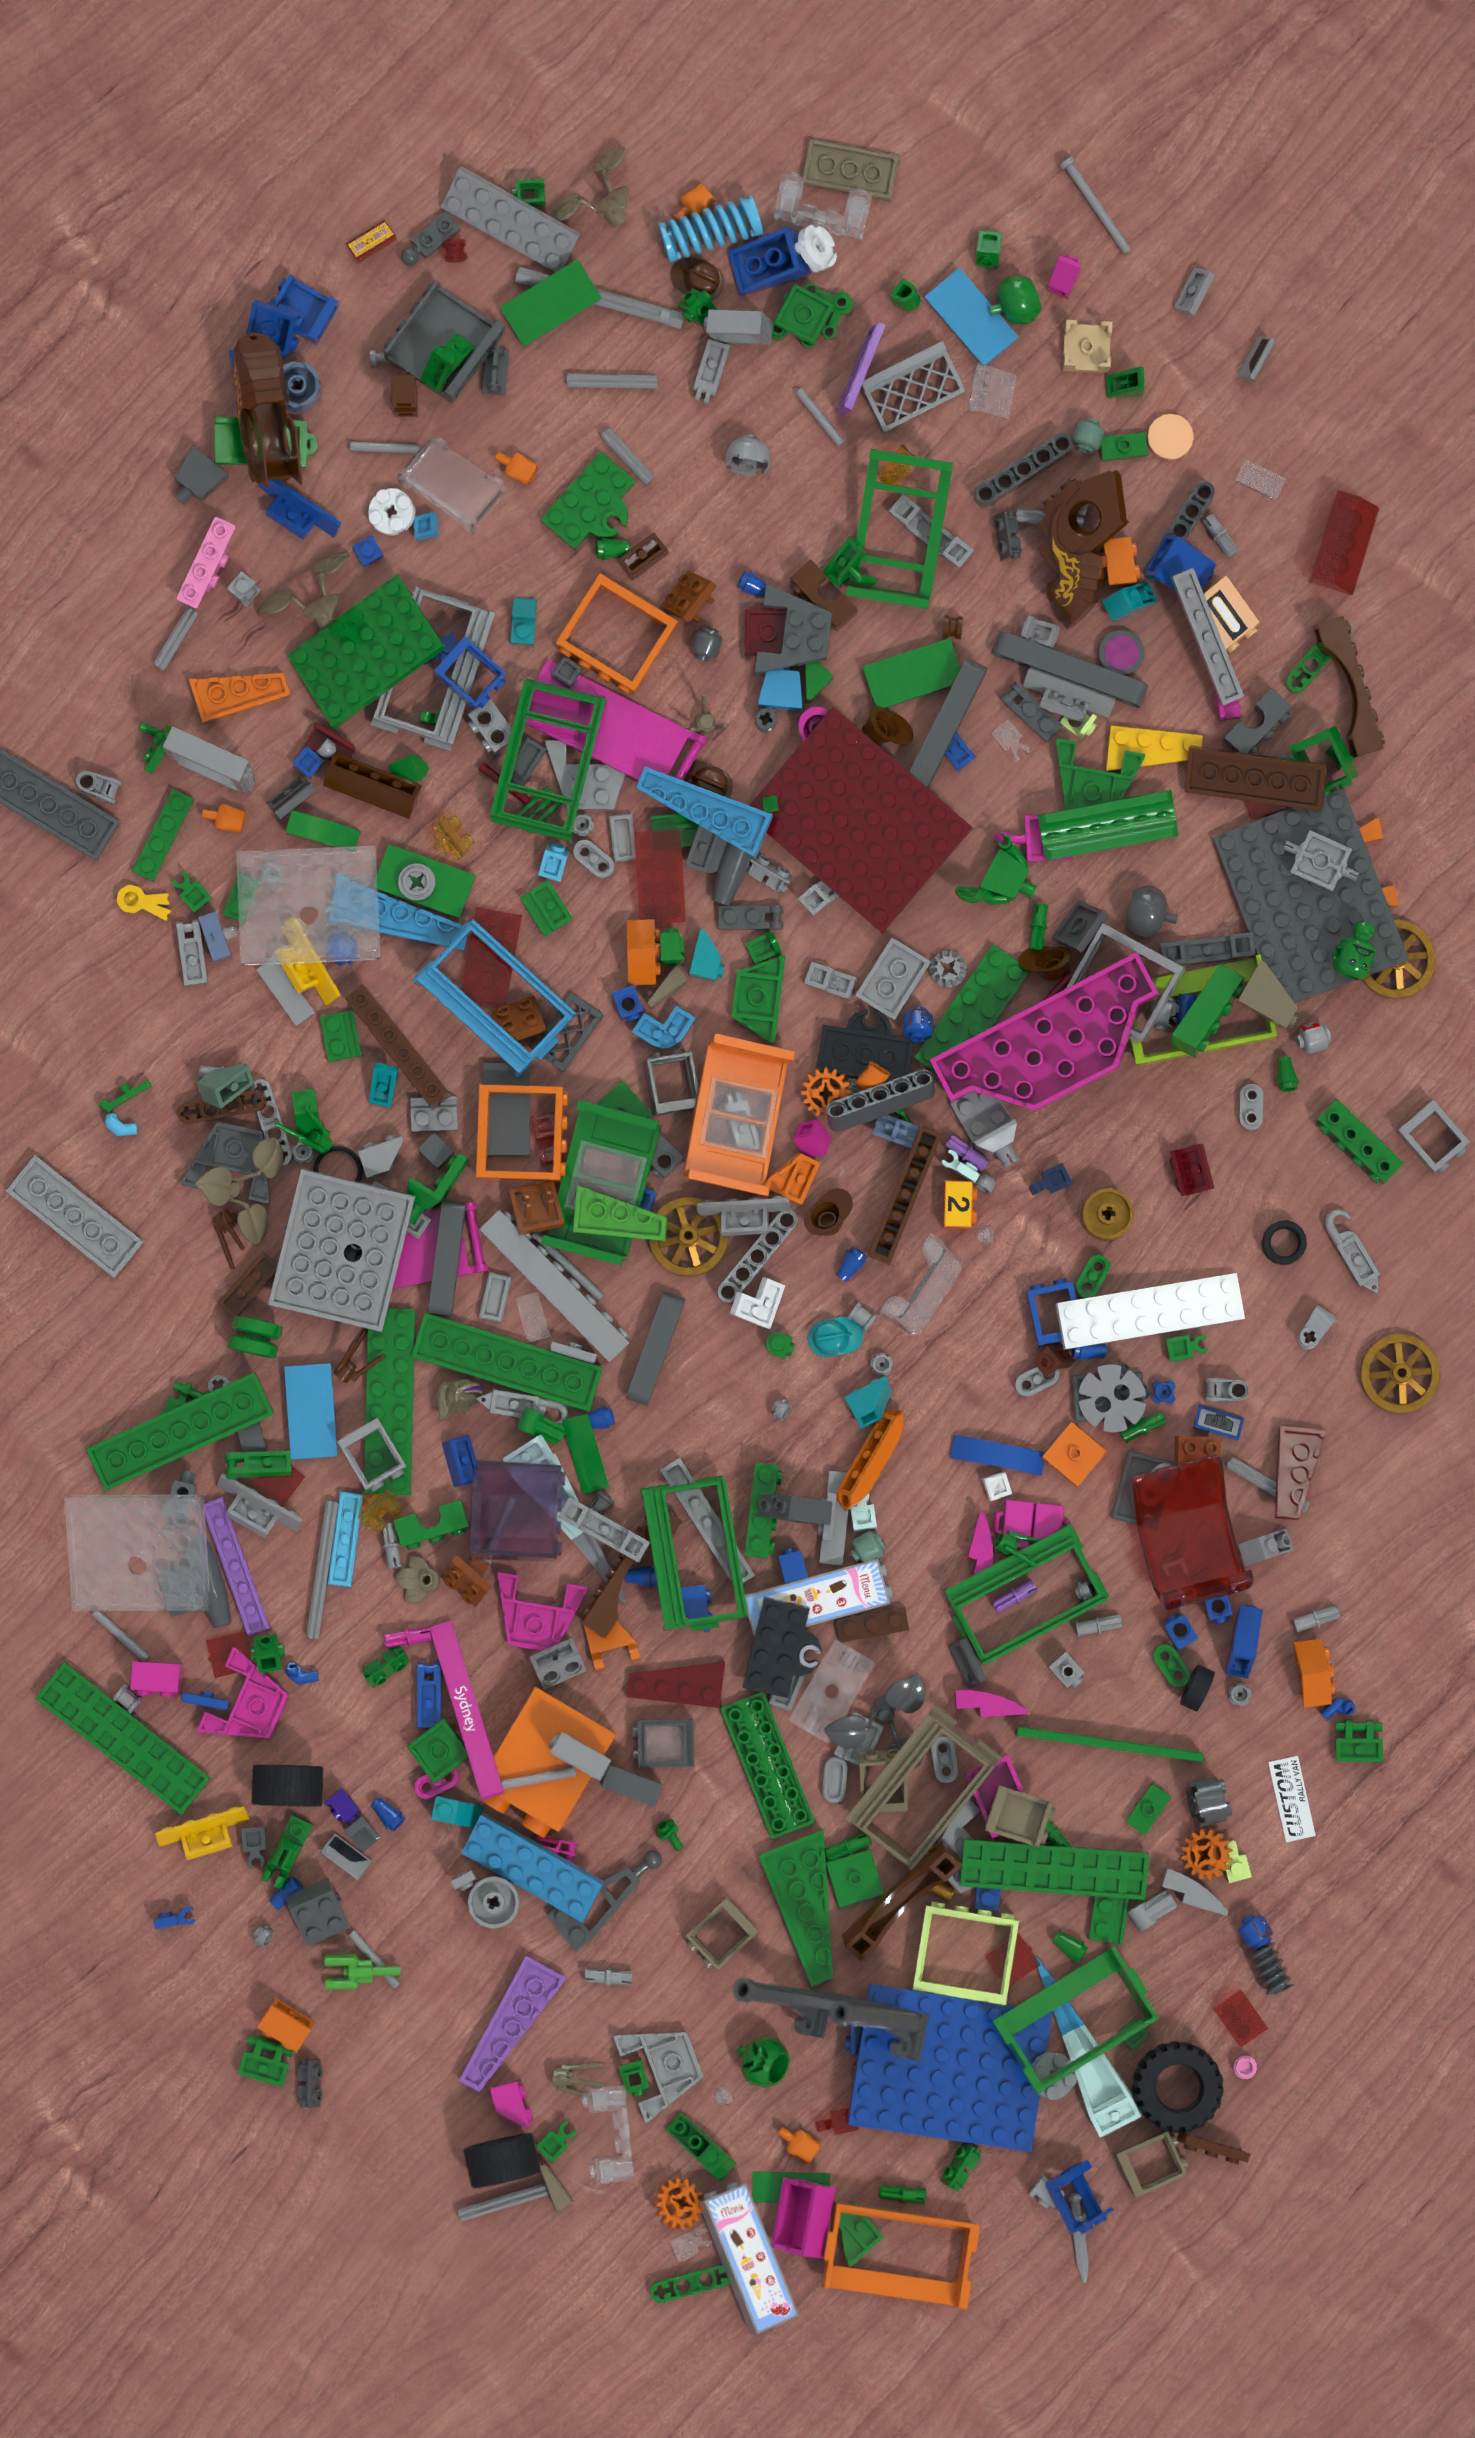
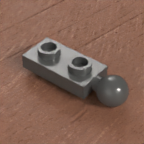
M445 211L411 239V243L415 247H409L402 251V262L407 266H413L418 262L420 254L427 259L460 232V226Z

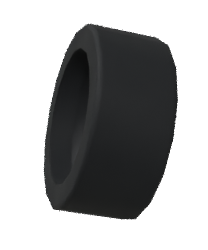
M1289 1220L1278 1221L1270 1225L1262 1238V1249L1265 1256L1273 1263L1279 1265H1289L1299 1260L1307 1246V1239L1303 1229L1298 1224ZM1280 1229L1292 1231L1298 1239L1296 1251L1289 1256L1277 1255L1271 1247L1272 1235Z
M1197 1665L1185 1687L1180 1704L1197 1712L1207 1696L1215 1672Z

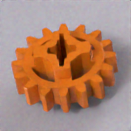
M825 1066L824 1072L816 1068L815 1076L811 1073L808 1074L810 1081H803L802 1085L807 1087V1089L801 1090V1094L807 1095L803 1099V1103H810L809 1111L816 1109V1116L824 1112V1116L827 1118L826 1108L834 1098H844L846 1095H850L852 1090L846 1089L850 1085V1081H843L844 1073L838 1076L836 1074L837 1068L829 1072L828 1066ZM822 1078V1083L819 1086L812 1087L816 1080ZM831 1078L836 1080L840 1086H835L831 1082ZM826 1083L828 1090L833 1092L829 1094L827 1102L824 1093H820L823 1091ZM813 1098H818L822 1102V1106L818 1105Z
M1201 1829L1200 1834L1197 1831L1193 1832V1839L1187 1838L1185 1840L1189 1845L1182 1847V1850L1187 1852V1855L1182 1857V1860H1188L1185 1868L1193 1869L1191 1872L1192 1876L1199 1873V1879L1201 1880L1205 1879L1206 1876L1209 1880L1214 1879L1215 1875L1217 1877L1222 1876V1870H1229L1226 1862L1233 1861L1231 1857H1228V1853L1233 1852V1849H1227L1226 1846L1230 1841L1222 1840L1223 1833L1215 1835V1829H1211L1209 1832L1206 1829ZM1202 1839H1210V1842H1208L1207 1844L1199 1841ZM1205 1850H1209L1208 1856L1210 1858L1206 1859L1207 1853L1205 1852ZM1208 1864L1215 1866L1212 1870L1204 1869Z
M675 2178L673 2181H665V2186L662 2185L657 2188L660 2194L653 2196L658 2200V2203L653 2204V2207L659 2210L655 2216H662L660 2223L665 2224L668 2222V2229L676 2227L677 2230H682L684 2227H692V2222L699 2221L696 2214L702 2213L698 2204L701 2201L698 2200V2196L702 2194L701 2191H694L695 2184L688 2186V2179L680 2181V2178ZM672 2189H676L673 2194H668ZM688 2213V2216L686 2218L680 2220V2217H683V2214Z

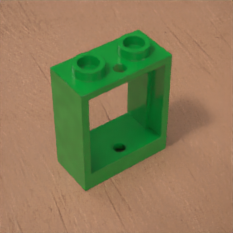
M1336 725L1289 746L1294 759L1310 762L1305 749L1330 739L1345 776L1325 784L1324 795L1333 792L1331 788L1339 786L1342 789L1353 784L1351 779L1358 777Z

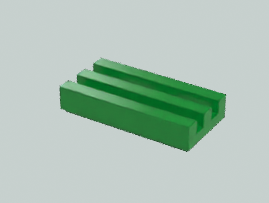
M548 786L542 790L554 793ZM535 797L516 815L523 816L542 798ZM545 800L527 818H535L552 801ZM556 802L538 821L544 822L563 803Z

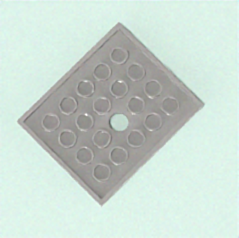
M301 1168L268 1305L382 1332L415 1196ZM347 1245H359L362 1249L361 1258L357 1261L347 1260L344 1256V1249Z

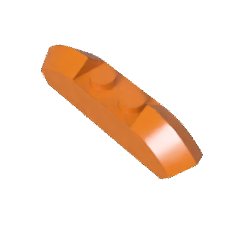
M904 1410L884 1411L882 1418L872 1428L836 1491L837 1501L844 1511L859 1504L879 1478L880 1473L900 1440L904 1424Z

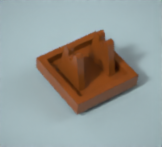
M687 570L679 578L672 591L665 596L660 607L688 623L691 620H695L698 623L701 619L696 613L705 601L711 605L714 603L710 595L717 586L712 581Z
M535 996L491 1010L494 1021L516 1041L530 1036H534V1039L539 1038V1033L547 1031Z
M554 1181L508 1190L519 1235L564 1227L565 1222Z
M1175 1436L1174 1483L1221 1484V1437Z
M456 1555L440 1577L449 1588L455 1589L460 1593L466 1603L476 1607L492 1587L483 1578L490 1563L485 1562L481 1564L480 1561L483 1557L479 1555L467 1564Z

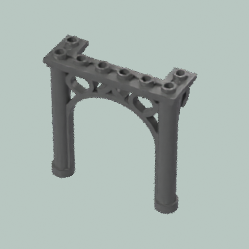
M748 1978L738 1979L733 1986V1995L740 2002L757 2001L788 2006L803 2017V2019L796 2018L794 2021L795 2031L799 2034L824 2038L829 2015L832 2022L836 2025L847 2026L852 2024L885 2029V2031L900 2041L891 2042V2054L894 2057L920 2061L929 2014L814 1987L806 1990L759 1983Z

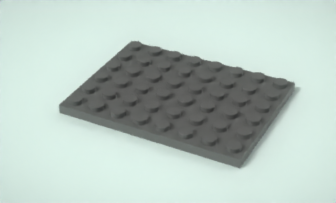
M1344 788L1324 795L1323 809L1321 811L1291 807L1213 837L1248 931L1253 932L1257 955H1261V960L1268 965L1294 1003L1356 981L1355 979L1340 975L1334 970L1333 963L1335 959L1333 958V952L1335 947L1344 938H1353V926L1357 921L1365 922L1375 927V934L1370 938L1369 943L1375 947L1376 954L1374 959L1376 960L1373 962L1368 976L1409 961ZM1311 830L1351 848L1352 852L1347 861V868L1359 872L1356 882L1343 876L1337 882L1334 891L1331 892L1291 874L1296 855L1283 850L1287 840L1300 846Z

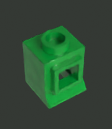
M544 179L516 180L517 187L512 188L513 196L533 207H546ZM523 191H534L535 198L523 199Z
M642 2059L630 2064L620 2065L619 2070L626 2093H632L633 2097L645 2094V2088H649V2083ZM639 2072L642 2083L630 2086L628 2075Z

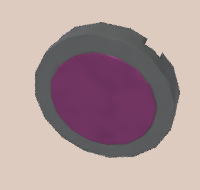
M1115 630L1107 634L1101 641L1098 650L1100 663L1103 668L1119 674H1132L1142 664L1144 646L1140 638L1134 633L1127 630Z

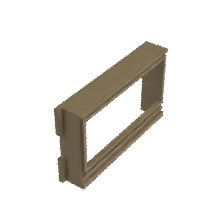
M937 1704L932 1707L925 1719L845 1818L903 1862L910 1870L919 1863L1002 1757L983 1740L979 1739L977 1742L955 1725L957 1720ZM943 1732L984 1764V1766L913 1855H911L873 1825L871 1821Z

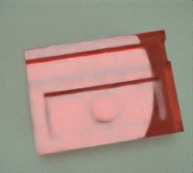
M1241 1989L1213 2008L1240 2048L1268 2029Z

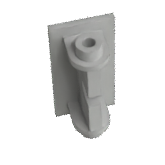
M758 854L757 858L751 857V862H749L747 874L760 882L765 875L769 878L765 885L778 893L780 891L784 893L789 886L787 884L794 878L789 875L790 872L786 868L776 867L770 863L769 858L762 854Z

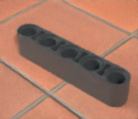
M1059 433L981 483L975 491V502L980 507H989L1070 454L1073 446L1072 438L1066 433ZM1063 440L1068 444V448L1060 450L1056 447V442ZM1039 453H1045L1048 455L1049 460L1042 463L1037 460L1036 456ZM1025 465L1029 468L1030 473L1021 475L1017 468ZM1007 478L1011 485L1003 488L999 485L998 480ZM987 490L991 493L992 497L989 500H983L980 498L979 493Z
M1202 481L1195 486L1165 534L1175 535L1173 529L1181 527L1185 530V535L1180 538L1185 542L1187 541L1215 494L1214 486L1210 482ZM1206 489L1209 491L1210 496L1208 498H1201L1198 495V490ZM1194 508L1197 511V516L1194 518L1188 517L1185 510ZM1157 548L1155 549V551H1154L1153 554L1151 555L1150 559L1148 560V562H1147V564H1146V566H1145L1144 572H1145L1147 566L1149 565V563H1150L1152 557L1154 556V554H1155ZM1144 575L1148 581L1152 583L1158 582V580L1150 579L1146 575Z
M919 1070L829 1103L826 1108L829 1128L837 1132L931 1099L935 1095L933 1074L928 1070Z
M442 1201L428 1313L452 1316L466 1203Z
M663 1291L626 1399L648 1406L684 1306V1298Z

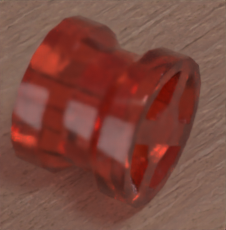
M451 239L443 242V247L446 249V255L444 256L446 262L454 263L467 260V253L464 252L466 240Z

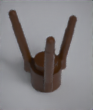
M225 1209L213 1217L215 1222L213 1227L219 1236L231 1269H234L235 1266L223 1232H229L241 1250H244L245 1247L234 1231L235 1223L238 1225L237 1215L235 1213L231 1214L228 1209Z
M364 1328L357 1340L352 1342L343 1359L333 1371L345 1383H348L350 1379L355 1382L359 1376L386 1357L385 1354H381L359 1371H355L357 1366L350 1359L368 1332L367 1328Z

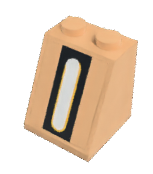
M1227 576L1204 593L1225 649L1230 654L1240 646L1238 642L1242 638L1246 637V639H1249L1258 631L1256 627L1259 621Z

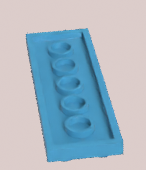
M485 1812L480 1815L462 1851V1854L582 1923L587 1918L604 1884L603 1880Z

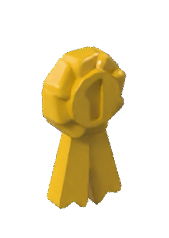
M126 885L118 892L117 904L124 912L137 913L139 910L144 909L164 921L168 920L167 915L171 913L169 909L158 906L170 905L167 900L169 897L168 893L145 895L140 887L134 885Z

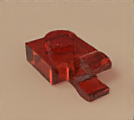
M849 2107L830 2111V2119L816 2121L818 2132L834 2128L835 2135L858 2130V2126L847 2125Z

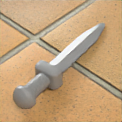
M1071 2193L1068 2201H1071L1072 2215L1076 2220L1083 2222L1085 2216L1081 2214L1080 2206L1082 2197L1078 2193ZM1080 2231L1073 2233L1077 2267L1083 2283H1086L1089 2266L1085 2233L1081 2234Z

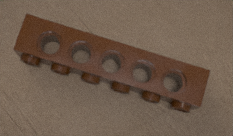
M363 984L345 998L349 1006L432 1110L451 1096Z
M920 1126L868 1257L890 1265L942 1137L941 1133Z

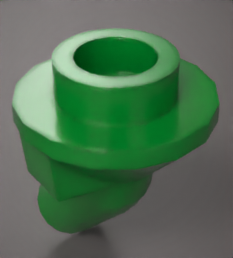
M672 1819L662 1820L657 1825L655 1835L662 1841L668 1838L676 1852L684 1847L676 1834L678 1826Z

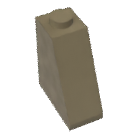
M1261 960L1236 1003L1283 1030L1287 1026L1293 1027L1299 1016L1295 1013L1298 1007L1268 965Z

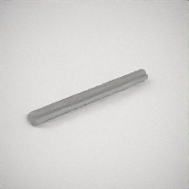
M327 1501L325 1505L306 1634L309 1639H318L320 1634L338 1511V1503L335 1501Z

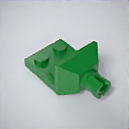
M460 1153L457 1157L452 1156L446 1166L448 1172L444 1177L440 1175L433 1186L436 1189L435 1192L410 1177L407 1194L415 1196L409 1219L411 1224L415 1225L417 1223L416 1221L422 1212H428L442 1205V1201L446 1199L469 1163L467 1157Z

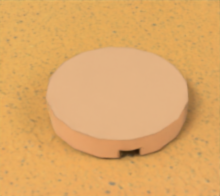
M1167 414L1154 420L1149 428L1147 439L1150 449L1156 456L1171 461L1180 459L1188 453L1192 446L1194 435L1192 427L1186 419L1180 415Z

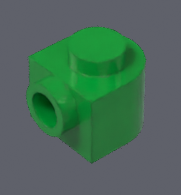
M904 279L893 288L889 296L894 306L904 311L915 310L921 302V297L915 285Z
M780 1332L771 1334L766 1342L767 1351L771 1355L785 1360L786 1355L791 1357L795 1343L791 1342L793 1337Z

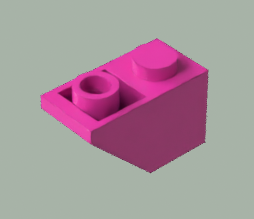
M1065 255V257L1059 256L1047 291L1066 299L1069 298L1081 267V263H1078L1077 258L1070 255Z
M518 2080L491 2087L490 2091L496 2112L524 2128L530 2127L529 2121H533L530 2107L525 2108L523 2101L524 2098H527L524 2084L519 2085Z

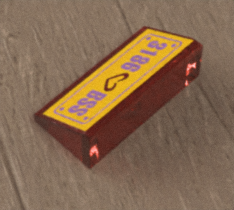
M384 220L346 243V246L357 263H360L396 241L397 238Z

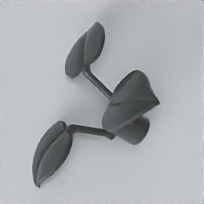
M916 1673L909 1678L894 1683L887 1690L886 1696L877 1697L874 1700L875 1709H871V1716L867 1726L864 1717L849 1715L824 1728L825 1734L842 1748H856L865 1741V1732L870 1730L876 1716L880 1721L889 1723L896 1743L887 1746L886 1751L890 1749L900 1750L910 1736L900 1740L892 1718L895 1714L894 1710L899 1711L901 1709L903 1712L910 1714L920 1709L923 1705L925 1689L919 1674ZM924 1756L922 1757V1759L918 1762V1764H917L914 1768H917L918 1766H920V1764H921V1762H922Z

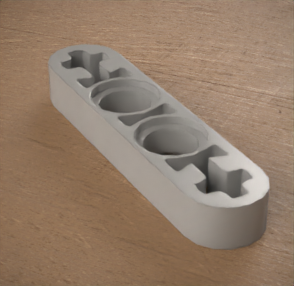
M257 1079L250 1087V1091L258 1089V1084H261L263 1087L267 1086L264 1094L267 1099L271 1097L272 1101H267L266 1106L269 1105L274 1108V1115L271 1118H264L261 1111L257 1112L265 1139H270L268 1136L269 1130L275 1127L274 1124L276 1122L281 1125L283 1123L270 1084L266 1080ZM255 1094L253 1102L258 1107L257 1101H261V1098L256 1097ZM281 1130V1137L278 1141L279 1143L285 1141L286 1145H281L284 1153L288 1152V1156L285 1157L286 1161L282 1165L284 1167L290 1164L293 1156L286 1132Z

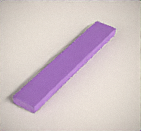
M224 1497L201 1504L247 1635L251 1636L270 1629L233 1522L229 1517L225 1516L228 1508Z

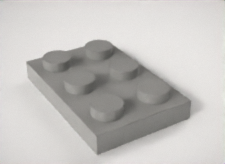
M892 937L855 997L895 1021L931 961Z

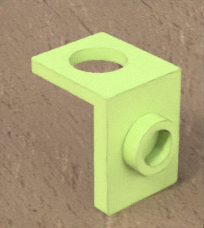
M1086 714L1083 723L1079 727H1072L1069 724V718L1066 716L1063 717L1060 723L1082 740L1085 734L1090 736L1097 725L1094 722L1097 716L1093 714L1090 717Z

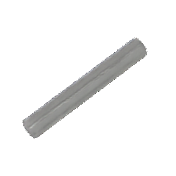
M568 374L567 386L655 389L658 386V378L656 375Z
M1234 1457L1228 1460L1226 1464L1227 1469L1276 1497L1275 1481ZM1307 1500L1304 1502L1302 1513H1305L1310 1505Z
M541 2183L458 2209V2216L460 2221H466L547 2196L549 2192L546 2184Z

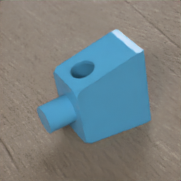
M791 666L785 667L782 670L767 671L758 701V708L802 712L800 672L791 671Z

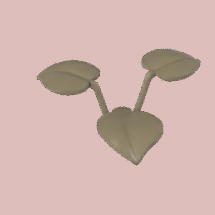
M625 146L604 154L594 166L596 173L602 172L609 191L607 197L594 207L584 199H580L579 194H573L561 200L555 206L550 216L560 222L572 216L579 208V205H585L599 214L601 218L605 216L613 227L621 224L627 217L623 210H627L629 189L627 186H621L613 190L608 180L607 172L614 169L621 162L626 151Z
M349 553L329 555L315 565L313 572L319 574L323 597L306 607L296 597H292L294 595L293 590H282L265 600L258 611V615L278 613L285 609L290 602H294L303 610L304 617L314 618L320 630L336 620L333 616V611L339 598L336 594L327 595L324 577L326 574H332L344 564Z
M275 1137L260 1141L253 1149L252 1161L254 1166L258 1168L256 1172L232 1178V1174L227 1168L216 1167L204 1173L194 1183L212 1205L222 1206L229 1200V1202H234L244 1207L245 1210L240 1211L237 1216L238 1227L247 1241L254 1245L260 1243L267 1230L268 1214L260 1204H252L249 1207L247 1203L236 1199L240 1191L237 1182L258 1176L261 1173L266 1178H273L280 1172L283 1165V1151Z

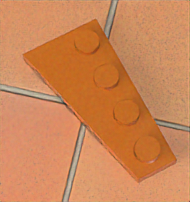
M284 673L189 679L203 724L291 696Z

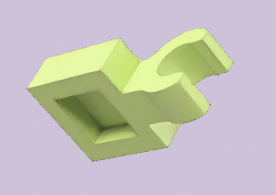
M1231 1840L1226 1845L1227 1849H1233V1852L1228 1853V1856L1233 1861L1226 1862L1229 1870L1225 1871L1228 1883L1252 1877L1246 1854L1239 1855L1236 1841Z

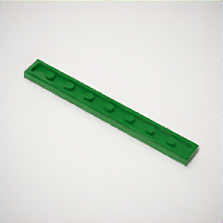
M1020 1726L1017 1727L1016 1736L1203 1762L1204 1756L1202 1752Z

